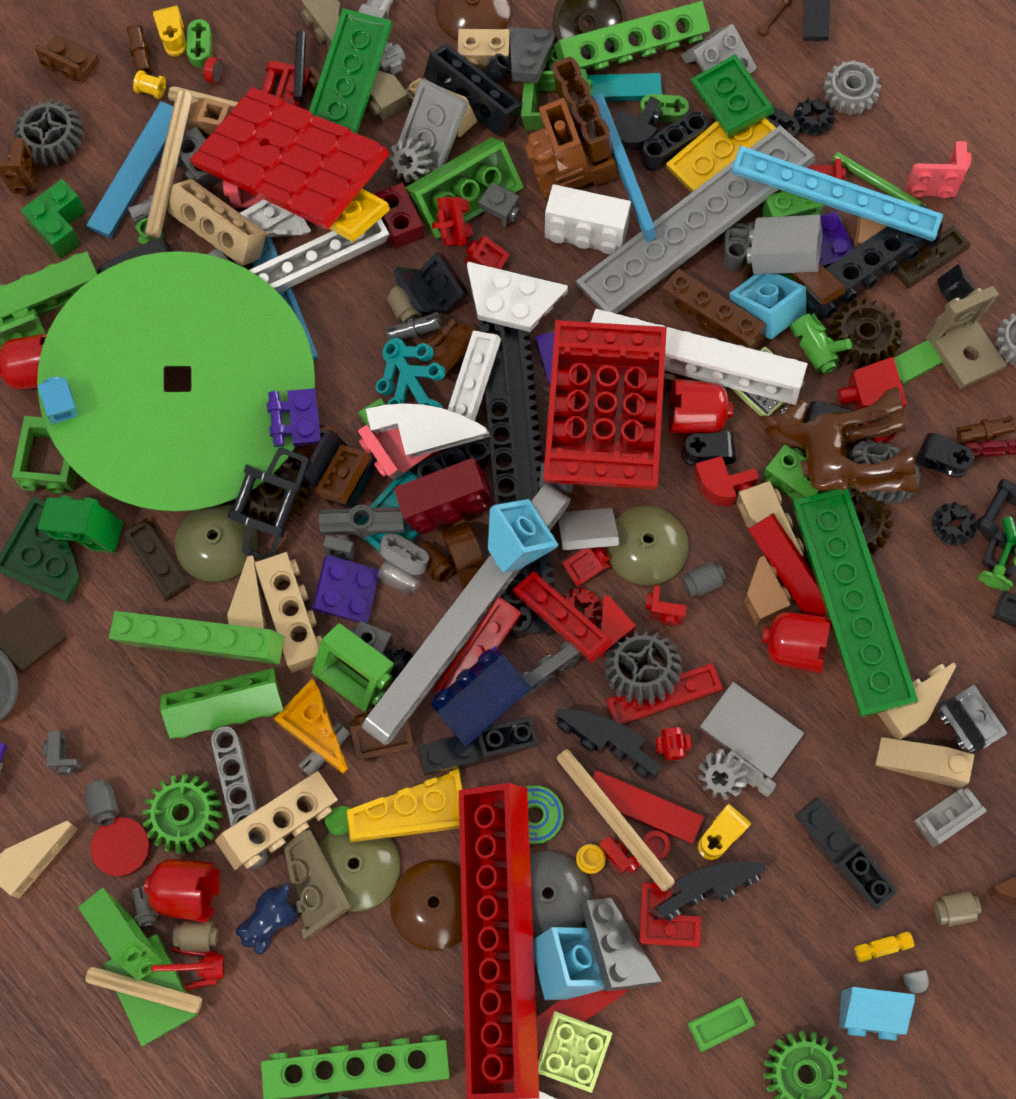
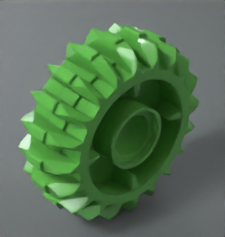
M183 774L179 783L178 778L173 775L170 779L171 785L162 780L160 781V786L163 789L160 792L155 788L151 789V793L156 796L154 800L150 798L145 799V803L151 806V809L143 810L142 815L151 818L143 822V826L145 828H152L147 833V836L150 839L156 838L154 844L158 847L165 844L164 850L170 853L175 847L176 853L182 855L186 846L188 852L194 853L195 843L204 848L206 845L202 839L205 836L210 840L214 839L215 836L209 832L211 828L215 830L220 829L221 826L214 822V819L222 818L223 813L214 810L220 808L222 802L220 800H213L218 795L215 789L208 791L210 784L207 781L200 784L198 776H194L190 781L189 776ZM183 807L189 808L188 817L183 821H177L176 814L178 810Z
M799 1031L796 1042L794 1036L789 1033L786 1035L788 1045L781 1039L775 1042L780 1052L774 1049L768 1050V1054L775 1058L774 1062L764 1061L763 1065L772 1068V1073H764L763 1079H773L774 1084L765 1087L767 1092L777 1090L778 1094L772 1099L843 1098L841 1093L836 1091V1087H847V1083L838 1081V1076L847 1075V1070H838L837 1065L842 1064L845 1060L843 1057L836 1059L832 1057L838 1050L836 1046H832L828 1050L825 1049L828 1044L826 1037H823L817 1044V1033H810L808 1041H806L804 1031ZM802 1065L808 1066L812 1071V1079L807 1084L802 1083L798 1078V1069Z

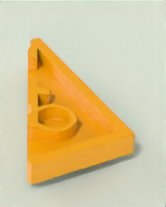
M311 679L283 708V711L279 712L274 720L279 726L341 773H344L348 769L319 686Z

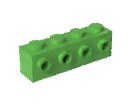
M271 668L161 695L160 711L169 738H184L193 733L205 730L213 731L221 726L233 723L242 724L250 719L273 716L283 711V700L275 670Z

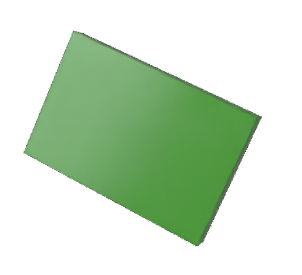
M155 934L148 938L162 959V962L158 965L173 964L160 935ZM113 959L104 963L107 971L134 978ZM152 971L140 979L187 993L177 971ZM116 991L141 1046L148 1045L198 1016L197 1013L187 1012Z

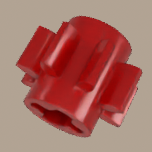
M679 727L661 730L662 737H657L655 740L657 754L664 753L666 761L685 759L686 751H691L692 748L690 734L683 735V728Z

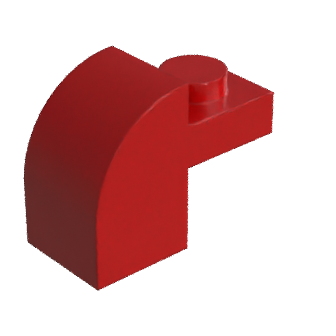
M722 456L696 463L693 471L695 481L702 496L718 506L734 505L736 493L756 486L759 480L756 468L729 476Z

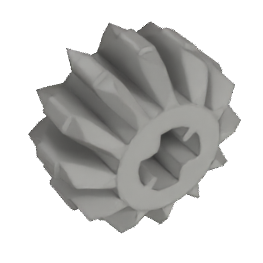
M409 137L408 140L402 138L398 141V145L396 144L391 147L394 154L389 155L388 159L394 161V165L390 169L398 170L396 178L404 177L405 182H412L413 180H419L423 175L429 174L430 169L427 165L432 164L433 160L428 158L427 155L432 150H424L425 141L417 142L416 137Z
M719 749L716 755L709 753L706 756V761H702L699 765L703 772L698 776V780L707 782L703 786V791L711 788L713 790V798H717L721 793L724 800H728L731 794L738 796L742 792L741 788H745L748 784V780L744 777L749 773V769L740 767L744 762V758L735 760L734 751H730L726 756L724 750ZM725 772L727 773V775L722 777L720 773Z

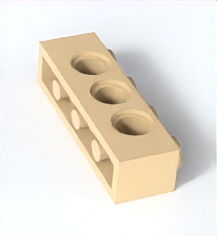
M192 179L172 185L168 213L241 266L261 258L267 232Z
M287 552L255 562L254 564L276 631L285 636L282 650L291 673L313 666L322 637L321 635L315 636L313 627L318 625L313 610L307 611L304 602L308 601L309 598L304 584L298 585L296 576L301 574L296 559L290 561ZM280 582H290V586L286 590H277ZM295 606L299 608L294 616L285 615L289 607ZM297 633H307V637L304 641H293V638Z
M317 771L221 833L215 841L234 870L243 865L248 869L262 859L259 854L267 849L271 853L286 843L283 838L291 833L296 837L310 827L307 822L315 817L320 821L333 811L330 807L338 799ZM297 802H303L307 806L308 812L300 811L297 807ZM273 817L282 819L284 828H278L273 822ZM249 833L257 834L260 837L261 843H252L249 839Z

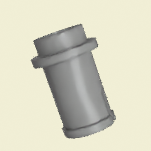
M142 886L143 899L139 888L133 889L132 895L137 913L135 921L139 923L140 927L155 924L159 914L151 909L148 896L144 892V886Z

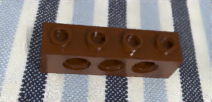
M679 268L662 287V304L719 341L742 345L757 350L765 339V323Z

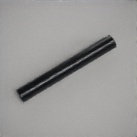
M303 30L296 32L293 100L296 102H301L304 98L306 32Z

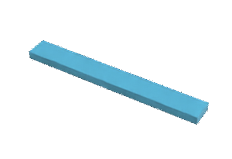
M743 146L739 147L731 170L732 174L930 241L935 240L943 217L941 213Z

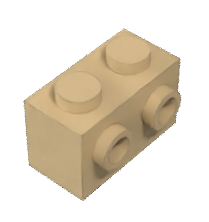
M459 29L458 53L478 69L484 70L489 58L497 53L509 59V29Z

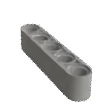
M220 727L213 733L211 743L232 827L257 811L258 807L242 741L232 728ZM227 736L233 737V743L230 747L220 748L223 738ZM240 764V770L236 775L227 776V769L230 765ZM239 791H245L247 793L246 800L241 804H234V795ZM249 833V839L252 843H261L260 837L257 834ZM268 849L260 854L262 859L250 867V869H260L265 866L269 858Z

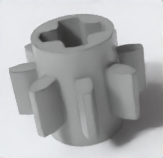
M387 42L379 69L381 72L388 71L389 74L395 75L403 70L401 64L406 62V58L398 44L393 46L392 43Z

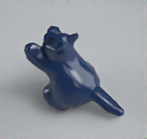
M288 884L282 885L278 890L273 887L268 888L258 898L255 911L236 929V935L241 938L242 945L248 948L254 947L256 954L262 955L268 949L272 937L278 929L288 928L297 921L299 914L297 907L291 905L286 900L290 891Z

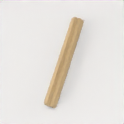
M90 967L85 978L87 983L191 1013H198L202 1004L201 997L146 981H137L135 978L96 967Z

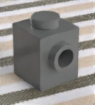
M362 621L359 622L357 628L353 627L351 629L352 633L386 657L385 652L390 650L393 643L391 633Z

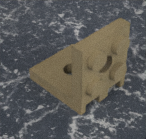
M994 286L984 290L978 288L961 300L960 298L951 300L945 305L946 310L935 319L936 324L925 337L942 360V364L960 390L1003 371L1007 366L978 323L999 295ZM968 351L972 353L975 360L967 359L963 352Z

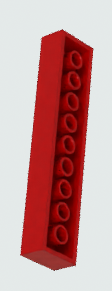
M505 783L458 790L466 1099L539 1098L527 788Z

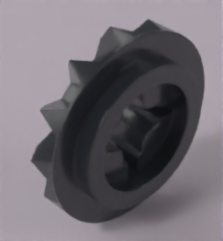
M819 97L815 100L807 98L804 102H799L793 114V117L799 123V130L812 136L828 132L835 120L834 109L829 107L828 102L820 101ZM811 110L814 111L815 114H820L818 117V122L817 120H815L813 116H810Z
M956 501L950 504L944 503L935 511L932 517V528L935 535L942 542L949 545H962L970 541L975 535V513H972L967 505L962 506L957 504ZM951 517L955 520L963 519L959 529L956 526L946 527L952 520Z

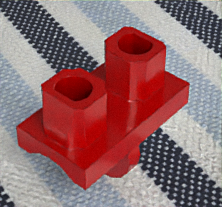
M460 197L437 198L438 220L431 223L432 229H440L441 238H443L445 246L466 245V239L473 236L472 226L470 223H464L462 215L469 210L468 199Z

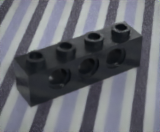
M447 43L429 54L423 75L424 78L442 88L466 97L476 119L498 137L515 126L522 107V103Z

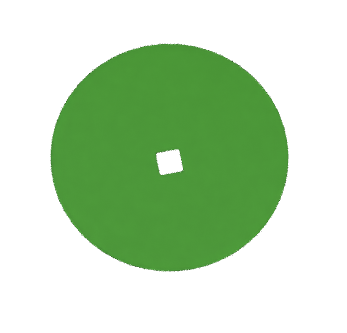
M180 251L159 252L123 261L106 269L83 285L66 302L48 331L42 347L37 378L39 385L51 377H65L70 387L79 416L52 425L47 417L38 389L41 414L47 431L65 461L88 483L105 494L131 505L159 511L198 510L213 507L237 498L246 474L243 472L245 465L249 464L267 471L277 449L280 448L273 446V437L269 435L271 418L266 406L269 402L268 392L278 391L280 401L285 402L288 401L287 391L312 389L315 387L314 362L308 339L296 314L284 298L262 278L231 261L201 253ZM190 366L191 391L165 392L163 390L164 367ZM281 413L282 425H291L290 413ZM292 436L284 437L285 445L282 448L293 451L295 447H293ZM288 455L280 456L272 474L287 460ZM256 478L252 489L264 481Z

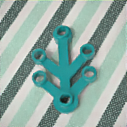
M392 338L384 345L382 355L387 363L383 378L379 379L376 383V391L384 396L391 395L394 391L393 379L396 368L400 371L395 397L390 399L387 405L405 404L409 386L420 405L443 408L440 403L429 399L417 377L440 381L445 376V368L438 363H431L429 366L409 365L406 360L407 358H418L427 362L433 357L434 351L432 347L425 343H421L417 347H409L399 338Z

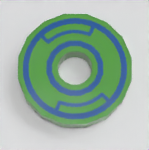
M539 785L526 786L528 810L535 807L539 808L543 813V818L540 822L532 823L529 821L530 845L543 844L552 840L560 831L564 820L563 806L558 796L550 789Z

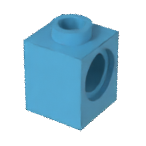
M51 377L46 379L43 384L37 385L51 425L79 416L65 377Z

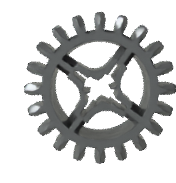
M50 98L45 104L39 100L37 106L29 103V110H21L22 117L15 118L17 125L13 126V137L25 140L37 164L43 162L48 167L51 162H54L58 166L59 160L63 159L68 162V155L76 156L75 148H81L82 143L80 140L84 139L83 124L78 113L73 111L69 104L64 105L60 100L54 104ZM55 121L65 123L66 125H61V123H57ZM31 141H36L37 143H41V145L35 144Z
M868 439L866 442L860 441L858 445H855L847 459L857 464H875L888 460L900 450H898V447H892L889 442L886 444L881 441L875 443L873 440ZM915 465L917 483L919 484L921 475L918 472V466ZM870 491L865 493L867 497L871 496L876 501L883 500L885 504L892 502L897 505L899 502L905 503L915 492Z
M634 630L632 638H628L625 635L622 638V643L616 642L613 650H608L607 659L604 662L606 669L605 678L609 681L611 690H616L619 698L626 695L628 703L635 698L640 706L643 704V700L648 699L649 703L653 705L655 697L663 701L665 699V692L672 694L674 692L673 685L680 683L679 676L682 674L681 656L677 654L676 646L670 645L668 637L660 640L658 632L651 637L647 630L644 631L642 636H638V633ZM654 655L658 656L665 663L666 668L660 666V663L654 660ZM621 667L632 674V680L623 675L620 670Z

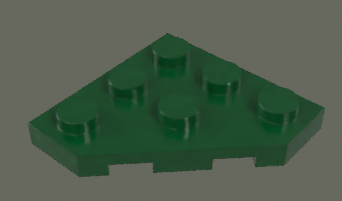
M32 496L0 553V574L69 604L82 580L70 541L53 539L37 529L45 501Z

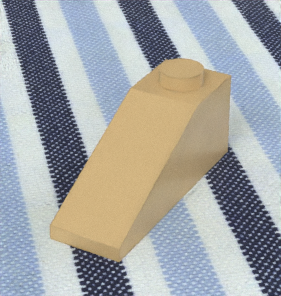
M247 556L227 614L228 624L267 629L260 580L253 556Z
M881 737L875 766L961 789L969 783L974 754L944 746Z
M65 821L5 849L0 853V887L9 895L20 899L76 833L78 828L72 823Z

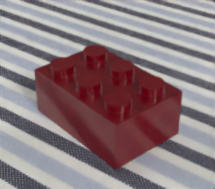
M474 458L394 487L403 519L417 533L421 532L422 534L430 533L437 529L436 526L444 523L453 524L459 522L465 515L483 513L489 509V506L495 505L486 475Z

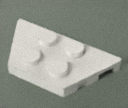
M471 262L467 263V271L478 320L530 332L539 323L540 318L546 316L553 309V305L561 297L564 298L568 292L567 285Z

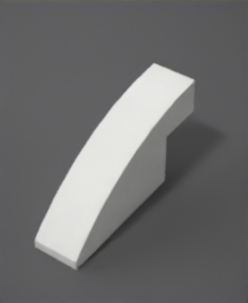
M392 404L366 409L370 429L375 434L399 428L405 455L409 458L419 457L490 437L489 431L484 426L461 414L443 408L420 404Z

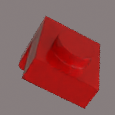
M654 585L653 593H647L645 609L650 610L649 619L659 620L661 624L667 626H677L678 623L683 624L687 605L658 601L660 586Z

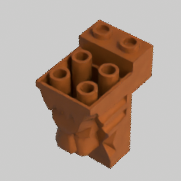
M564 98L539 107L541 112L539 114L544 127L529 134V143L525 145V150L532 164L544 200L549 199L553 184L576 189L592 182L597 186L619 177L612 155L595 163L587 157L583 141L578 137Z

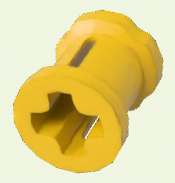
M139 70L133 82L134 92L138 94L142 92L151 94L156 99L163 97L166 89V78L163 76L158 78L150 76L145 71Z

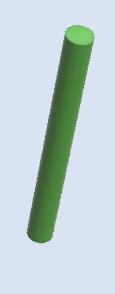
M837 152L835 154L833 162H835L836 158L841 159V166L888 195L915 205L923 203L841 153Z

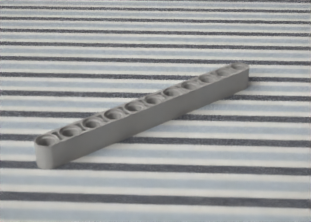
M546 483L531 503L550 531L568 507L571 499ZM490 555L367 716L362 725L363 730L384 745H388L472 635L497 596L503 594L521 569L503 573L500 567L496 565L493 556Z

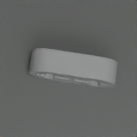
M386 534L381 540L379 553L383 558L413 575H421L426 571L429 561V555L426 551L397 534Z

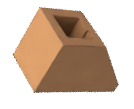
M208 98L190 104L184 132L196 126L202 136L208 138L214 133V130L225 117L230 115L232 111L230 104Z
M765 556L760 557L756 564L744 599V604L756 626L774 619L782 612H787L791 605L789 603L791 602V597L788 590L784 586H780L777 580L778 574L776 569L770 562H767Z

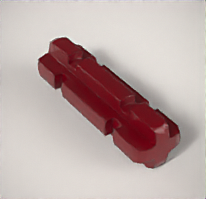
M1007 439L1005 442L994 440L981 441L979 444L976 442L965 444L973 452L974 458H978L979 455L982 457L1004 456L1005 453L1016 455V439Z

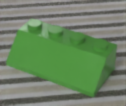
M491 137L405 188L417 214L433 236L438 239L441 237L440 229H432L431 225L432 222L438 220L437 198L460 197L468 199L469 210L467 213L462 214L465 223L484 211L479 208V201L491 183L512 193H516L524 187L504 142Z

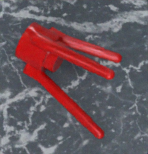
M174 946L171 948L172 952L203 958L199 959L198 963L151 966V971L198 970L199 977H205V979L184 985L186 991L206 985H217V979H224L225 973L223 954L217 955V951H181L180 947Z

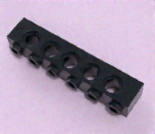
M923 203L918 205L920 207L928 209ZM940 223L934 241L889 226L885 227L825 268L845 286V293L822 306L806 291V313H810V315L815 313L819 321L823 318H830L839 307L853 302L862 291L872 289L881 278L894 274L902 262L905 260L910 262L919 255L920 250L928 246L931 248L936 245L941 238L943 223Z

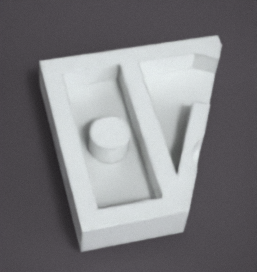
M264 199L240 213L267 232L266 237L308 235L311 232L303 218Z

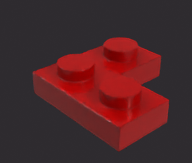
M642 882L639 944L700 948L701 917L679 915L666 922L665 918L655 921L649 910L671 897L672 892L670 889L662 891L656 883Z

